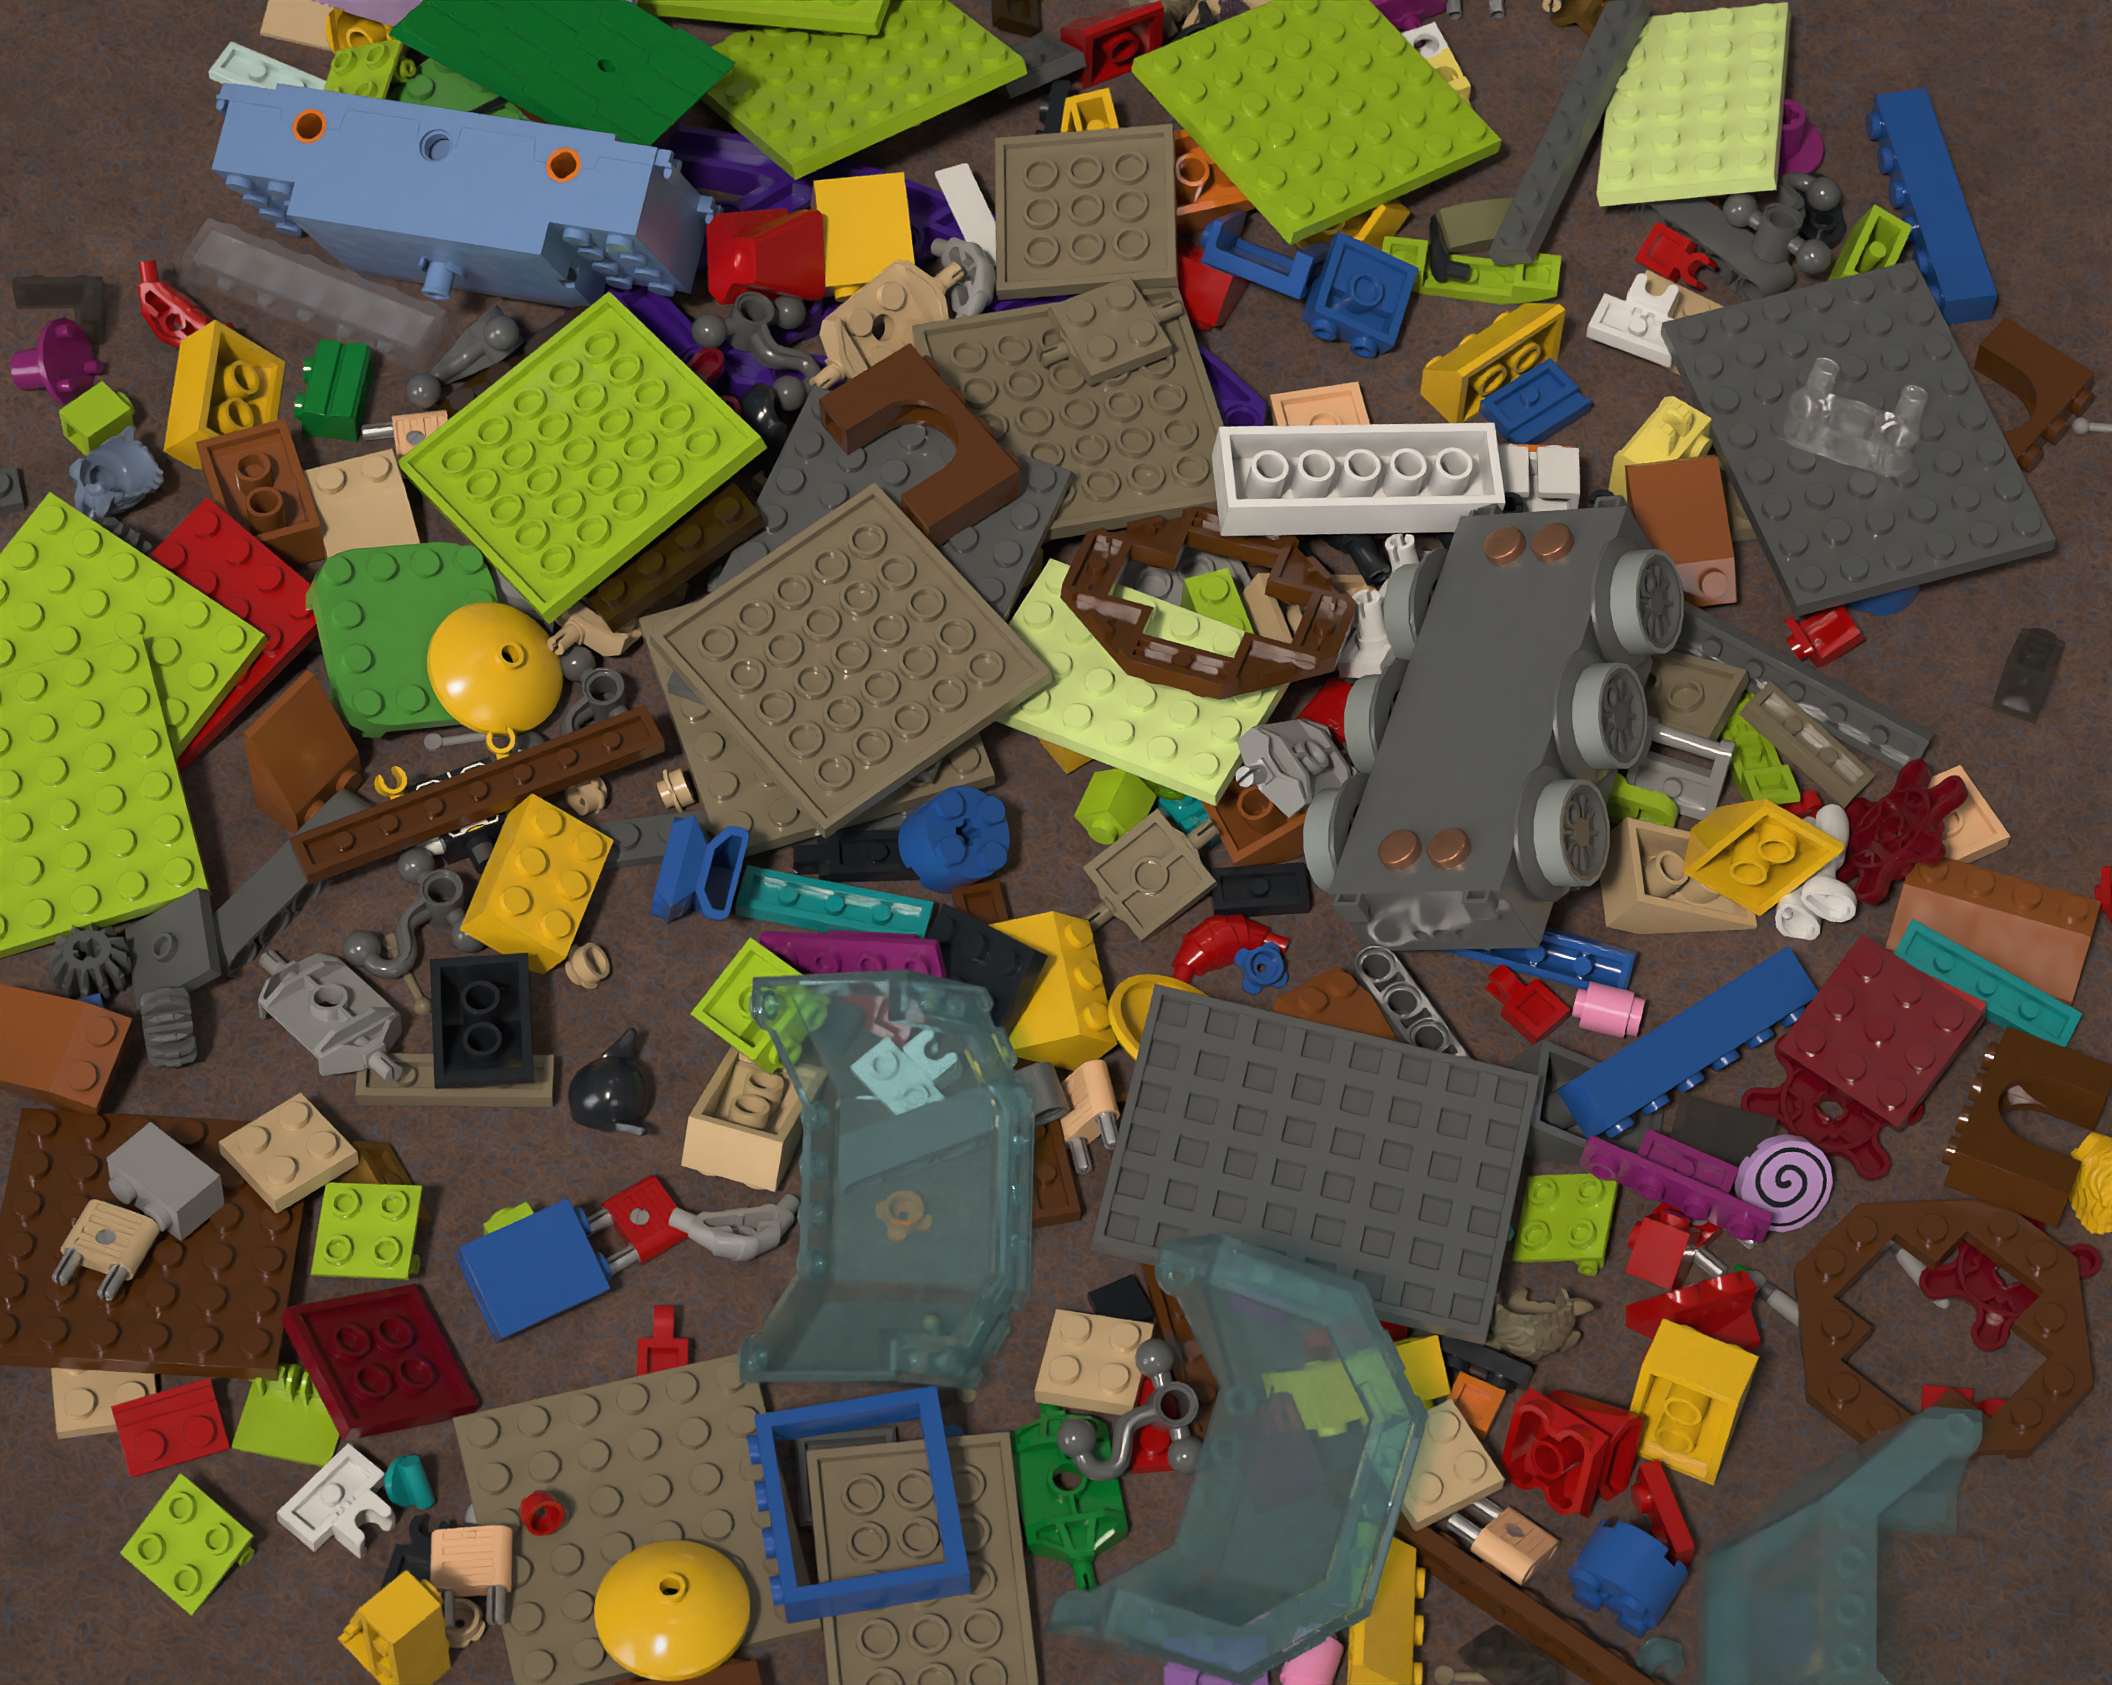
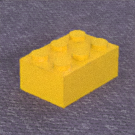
M532 793L508 813L459 930L501 954L528 953L529 970L545 974L567 957L614 840Z

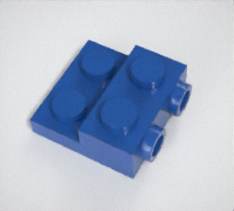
M1338 232L1332 237L1320 276L1312 283L1300 321L1311 325L1310 332L1317 338L1334 340L1337 337L1350 343V351L1359 357L1374 358L1376 354L1383 355L1394 347L1418 267L1342 232Z

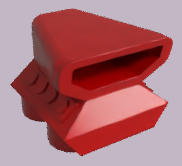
M787 208L719 213L706 226L709 292L720 305L734 304L740 294L753 291L763 294L769 300H776L781 295L804 301H817L824 298L823 216L819 210L804 209L788 214Z
M1743 1269L1626 1305L1625 1327L1651 1339L1642 1358V1363L1663 1319L1678 1325L1689 1326L1701 1334L1726 1344L1737 1345L1746 1352L1760 1348L1761 1341L1751 1311L1757 1286Z
M1529 1387L1514 1406L1500 1464L1505 1467L1508 1478L1516 1487L1523 1490H1531L1537 1487L1542 1490L1546 1501L1557 1513L1571 1515L1576 1512L1589 1519L1595 1495L1608 1502L1627 1490L1644 1420L1633 1412L1557 1389L1544 1396Z

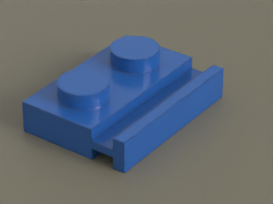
M1549 358L1481 400L1479 412L1489 423H1495V429L1507 441L1511 440L1514 444L1537 445L1590 412L1592 400L1589 397L1584 398L1578 392L1579 387Z

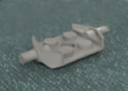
M1305 718L1253 726L1237 740L1245 766L1237 770L1236 781L1243 780L1239 783L1242 787L1256 785L1289 818H1292L1304 806H1309L1314 796L1324 788H1341L1344 781L1358 773L1357 769L1354 768L1348 750L1343 749L1340 751L1337 748L1328 727Z
M268 950L269 955L266 952L263 953L260 957L259 965L271 974L272 977L265 981L258 999L259 1017L263 1020L266 1018V1014L269 1013L318 1059L319 1073L322 1076L362 1071L369 1068L376 1071L388 1084L393 1083V1079L397 1081L402 1074L401 1066L397 1065L387 1054L402 1033L401 1014L338 957L317 952L297 963L294 960L286 963L274 950ZM325 1001L330 1004L338 1005L333 1007H323L319 1004Z

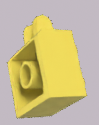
M1674 396L1664 397L1659 407L1624 448L1619 450L1614 456L1608 490L1613 492L1615 496L1622 495L1627 502L1626 465L1706 456L1712 444V440L1708 438L1712 418Z

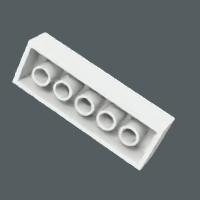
M1495 423L1219 427L1212 452L1221 536L1455 532L1460 516H1469L1471 510L1475 509L1477 511L1480 507L1496 503L1503 512L1506 503Z

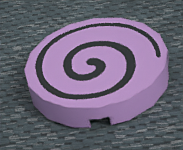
M1783 1134L1767 1138L1757 1145L1759 1149L1751 1157L1746 1156L1740 1164L1735 1180L1736 1198L1772 1213L1774 1217L1768 1229L1769 1231L1787 1232L1801 1228L1817 1217L1828 1202L1833 1185L1831 1165L1824 1153L1802 1136Z

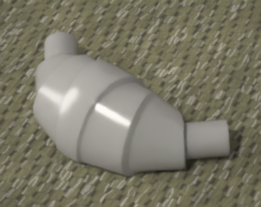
M952 237L949 241L941 238L935 239L931 245L932 254L942 258V265L945 268L950 262H955L962 268L959 271L964 272V277L949 288V294L952 298V311L957 313L955 318L982 314L984 309L991 304L996 288V271L991 261L987 258L980 245L975 242H966Z
M786 1194L776 1205L765 1204L759 1207L727 1209L718 1212L703 1211L698 1215L676 1207L670 1216L669 1226L688 1233L690 1239L710 1250L713 1256L729 1258L732 1261L746 1262L775 1248L779 1244L780 1238L793 1224L794 1214L799 1209L800 1203L795 1196Z

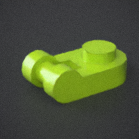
M1616 774L1606 805L1609 822L1620 824L1628 817L1672 828L1675 827L1679 814L1678 807L1668 795L1663 792L1650 791L1627 784L1626 779L1621 774Z

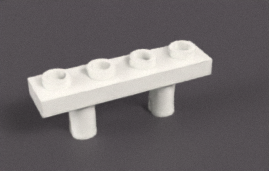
M1397 533L1390 536L1385 542V547L1389 554L1392 570L1379 591L1373 590L1371 597L1369 589L1360 590L1352 596L1358 603L1356 612L1358 627L1338 660L1337 666L1340 677L1361 678L1364 675L1381 674L1384 667L1397 658L1387 639L1384 624V598L1388 582L1394 571L1404 564L1420 563L1423 556L1430 552L1416 550L1413 535L1406 534L1403 538L1402 533Z

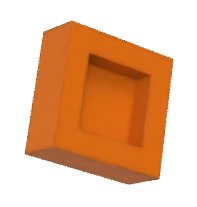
M1460 1371L1450 1391L1451 1394L1448 1395L1446 1401L1452 1399L1476 1437L1485 1441L1505 1401L1506 1391Z

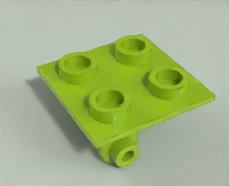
M397 39L338 50L332 60L324 90L385 99L391 82L406 83L415 75V64L412 60L407 59L401 54L404 43Z
M1591 1173L1528 1176L1512 1261L1522 1263L1575 1261L1579 1265L1578 1271L1581 1274L1587 1276L1596 1275L1598 1269H1601L1605 1262L1604 1257L1610 1236L1609 1230L1612 1225V1214L1617 1198L1618 1182L1602 1180Z
M334 1182L325 1184L311 1276L409 1280L410 1274H418L420 1258L418 1254H413L423 1186Z
M281 1362L278 1370V1381L262 1380V1378H257L256 1380L248 1379L253 1382L231 1446L232 1449L324 1467L334 1457L340 1435L305 1367Z
M180 1473L120 1554L192 1616L203 1605L235 1561L240 1566H244L252 1559L255 1550L250 1546L254 1535L188 1477Z

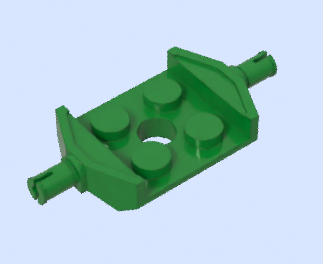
M1039 1403L1040 1419L1019 1427L1010 1436L1015 1486L1026 1538V1550L1029 1554L1069 1563V1566L1073 1569L1077 1595H1086L1085 1580L1089 1594H1094L1098 1592L1092 1564L1094 1558L1127 1538L1128 1526L1117 1478L1102 1482L1087 1478L1078 1470L1073 1458L1060 1450L1056 1436L1059 1427L1070 1418L1084 1419L1096 1431V1443L1092 1450L1094 1458L1098 1461H1106L1112 1454L1107 1426L1092 1416L1065 1414V1410H1061L1060 1406ZM1069 1472L1078 1476L1081 1484L1074 1490L1064 1491L1054 1485L1053 1479L1060 1473Z

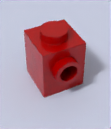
M1662 1209L1661 1215L1656 1213L1644 1216L1643 1222L1638 1220L1630 1233L1627 1248L1631 1249L1632 1253L1625 1272L1669 1290L1683 1287L1702 1230L1689 1226L1691 1218L1668 1209Z

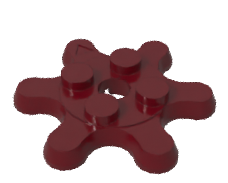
M1914 759L1900 770L1895 786L1888 795L1875 802L1868 801L1864 797L1851 801L1844 808V811L1848 817L1849 829L1852 830V834L1846 849L1844 863L1836 872V880L1846 884L1849 880L1860 875L1853 890L1856 899L1868 905H1876L1886 897L1892 880H1900L1906 877L1913 869L1915 862L1929 867L1939 863L1946 854V846L1941 836L1945 828L1942 819L1960 807L1968 796L1967 788L1960 776H1949L1933 788L1927 789L1932 778L1929 767L1923 759ZM1897 831L1901 832L1899 837L1895 834Z
M1787 1034L1782 1035L1775 1043L1774 1054L1786 1071V1080L1781 1086L1776 1088L1754 1087L1745 1091L1740 1103L1745 1117L1754 1123H1774L1783 1127L1789 1135L1802 1136L1818 1147L1825 1157H1840L1848 1161L1858 1176L1867 1182H1874L1883 1178L1890 1169V1158L1878 1143L1877 1135L1881 1129L1888 1126L1779 1055L1777 1047ZM1827 1101L1835 1102L1841 1106L1844 1113L1841 1116H1837L1834 1121H1831L1829 1116L1820 1111L1819 1104ZM1923 1103L1919 1105L1904 1127H1909L1920 1120L1923 1115Z
M2020 1214L2044 1232L2045 1223ZM1965 1240L1958 1247L1959 1253L1954 1261L1949 1264L1940 1265L1934 1272L1928 1267L1921 1272L1919 1287L1923 1295L1931 1301L1939 1302L1958 1299L1965 1301L1969 1306L1973 1307L1977 1316L1971 1327L1972 1341L1979 1350L1991 1353L2005 1345L2008 1340L2010 1327L2039 1296L2020 1281L2009 1283L2008 1286L2003 1285L2004 1281L1996 1273V1270L2001 1267ZM2076 1244L2064 1247L2077 1257L2080 1280H2087L2099 1272L2102 1260L2099 1252L2093 1246Z

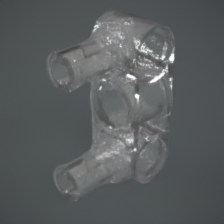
M1829 358L1816 359L1805 386L1794 392L1789 398L1783 427L1785 440L1796 448L1830 458L1840 464L1852 465L1888 477H1899L1906 474L1912 467L1914 454L1921 438L1919 422L1928 400L1927 392L1918 386H1905L1892 414L1870 407L1860 401L1848 400L1832 395L1831 393L1838 378L1840 367Z

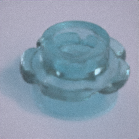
M1661 1637L1648 1640L1639 1649L1636 1659V1665L1638 1666L1636 1670L1640 1674H1644L1646 1678L1654 1677L1663 1683L1676 1678L1685 1666V1661L1681 1656V1645L1678 1642H1673L1671 1639ZM1665 1666V1671L1663 1673H1657L1654 1671L1655 1669Z

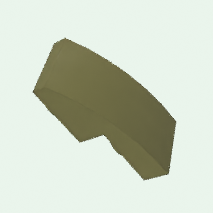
M1514 197L1480 200L1439 209L1436 217L1440 224L1443 241L1448 252L1478 253L1487 251L1492 245Z

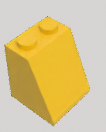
M904 172L814 181L811 209L819 210L823 216L824 297L835 296V301L845 302L895 260H908L915 265Z

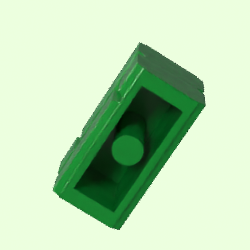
M320 339L317 342L314 356H306L303 367V382L307 383L305 393H297L294 405V417L301 420L303 436L357 442L374 372L372 348L368 344L352 342L343 344L341 341Z

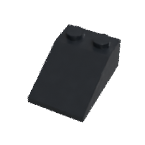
M528 953L430 959L435 1089L534 1083L533 1017Z

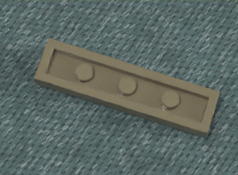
M388 1053L387 1056L402 1068L400 1078L397 1081L393 1079L391 1084L386 1083L373 1069L367 1068L357 1071L355 1091L357 1105L553 1107L554 1055H533L534 1083L435 1089L433 1054Z

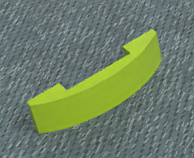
M1384 236L1383 252L1418 267L1411 291L1426 295L1495 304L1527 303L1557 296L1561 255L1537 253L1533 263L1495 265L1492 259L1449 254L1448 260L1470 265L1467 281L1463 282L1444 278V281L1438 283L1431 274L1429 252H1427L1428 240Z
M1744 690L1719 735L1720 742L1722 738L1736 742L1729 766L1732 779L1746 802L1764 798L1776 805L1800 802V792L1789 765H1781L1774 745L1739 715L1745 705L1755 696L1753 693Z

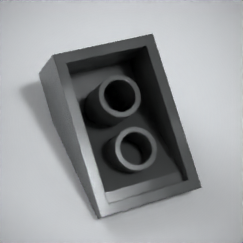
M1544 1039L1512 1059L1511 1069L1540 1076L1524 1152L1525 1156L1580 1166L1579 1161L1588 1140L1556 1090L1600 1064V1062ZM1664 1105L1647 1116H1644L1641 1109L1630 1114L1634 1124L1609 1139L1605 1131L1595 1137L1637 1155L1648 1129L1661 1134Z

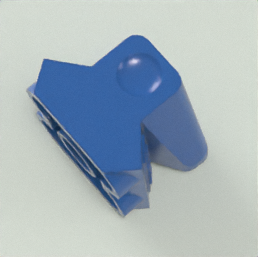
M695 815L685 819L674 816L650 915L659 917L666 924H669L685 914L690 908H693L706 919L719 922L725 921L730 914L749 840L748 831L742 827L728 826L707 844L706 836L702 828H700Z

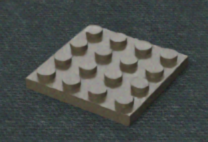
M1173 124L995 138L996 292L998 300L1082 294L1128 276L1131 277L1137 289L1178 286L1175 133Z

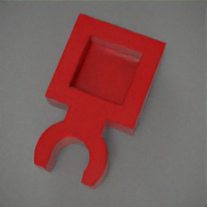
M1658 221L1634 259L1676 283L1681 275L1684 282L1697 290H1703L1705 285L1696 279V270L1702 265H1706L1714 270L1718 266L1713 259L1704 253H1694L1698 246L1695 242Z

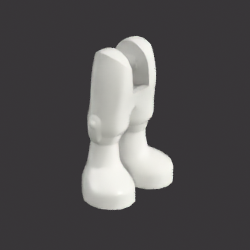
M1835 804L1822 807L1817 812L1816 819L1813 817L1802 819L1843 842L1844 849L1791 893L1779 900L1775 916L1776 928L1784 936L1813 940L1820 934L1822 918L1832 922H1844L1850 920L1855 915L1857 899L1854 891L1847 884L1836 880V872L1844 863L1849 842V820L1845 811Z

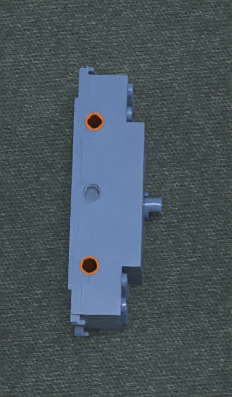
M223 83L220 94L216 95L218 100L216 109L225 116L212 170L226 182L225 186L238 192L242 196L244 203L255 207L259 211L258 215L261 218L269 220L275 225L277 232L292 237H300L302 232H306L350 272L424 284L421 293L428 298L439 301H449L451 289H458L573 308L576 305L591 306L603 296L606 283L610 286L627 290L632 289L633 284L648 286L647 289L663 296H674L675 291L691 293L706 234V226L717 214L723 213L724 209L720 205H715L716 199L714 197L700 195L680 173L682 162L678 159H673L674 153L671 150L625 143L616 134L277 83L276 90L235 83Z

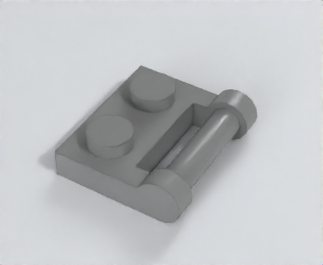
M1647 715V733L1644 748L1637 762L1628 768L1626 775L1627 784L1650 791L1663 792L1675 802L1679 814L1702 820L1718 807L1736 742L1723 738L1721 742L1707 739L1660 724L1659 718ZM1652 741L1714 760L1713 768L1709 770L1650 751Z

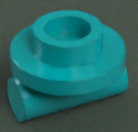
M401 1455L395 1458L384 1477V1486L389 1500L394 1505L400 1507L415 1505L418 1509H425L435 1503V1498L419 1456Z

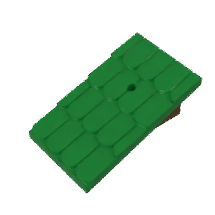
M423 0L418 6L409 11L388 34L510 101L532 122L616 134L625 143L658 147V149H663L702 98L736 64V62L680 27L677 30L671 28L627 0Z

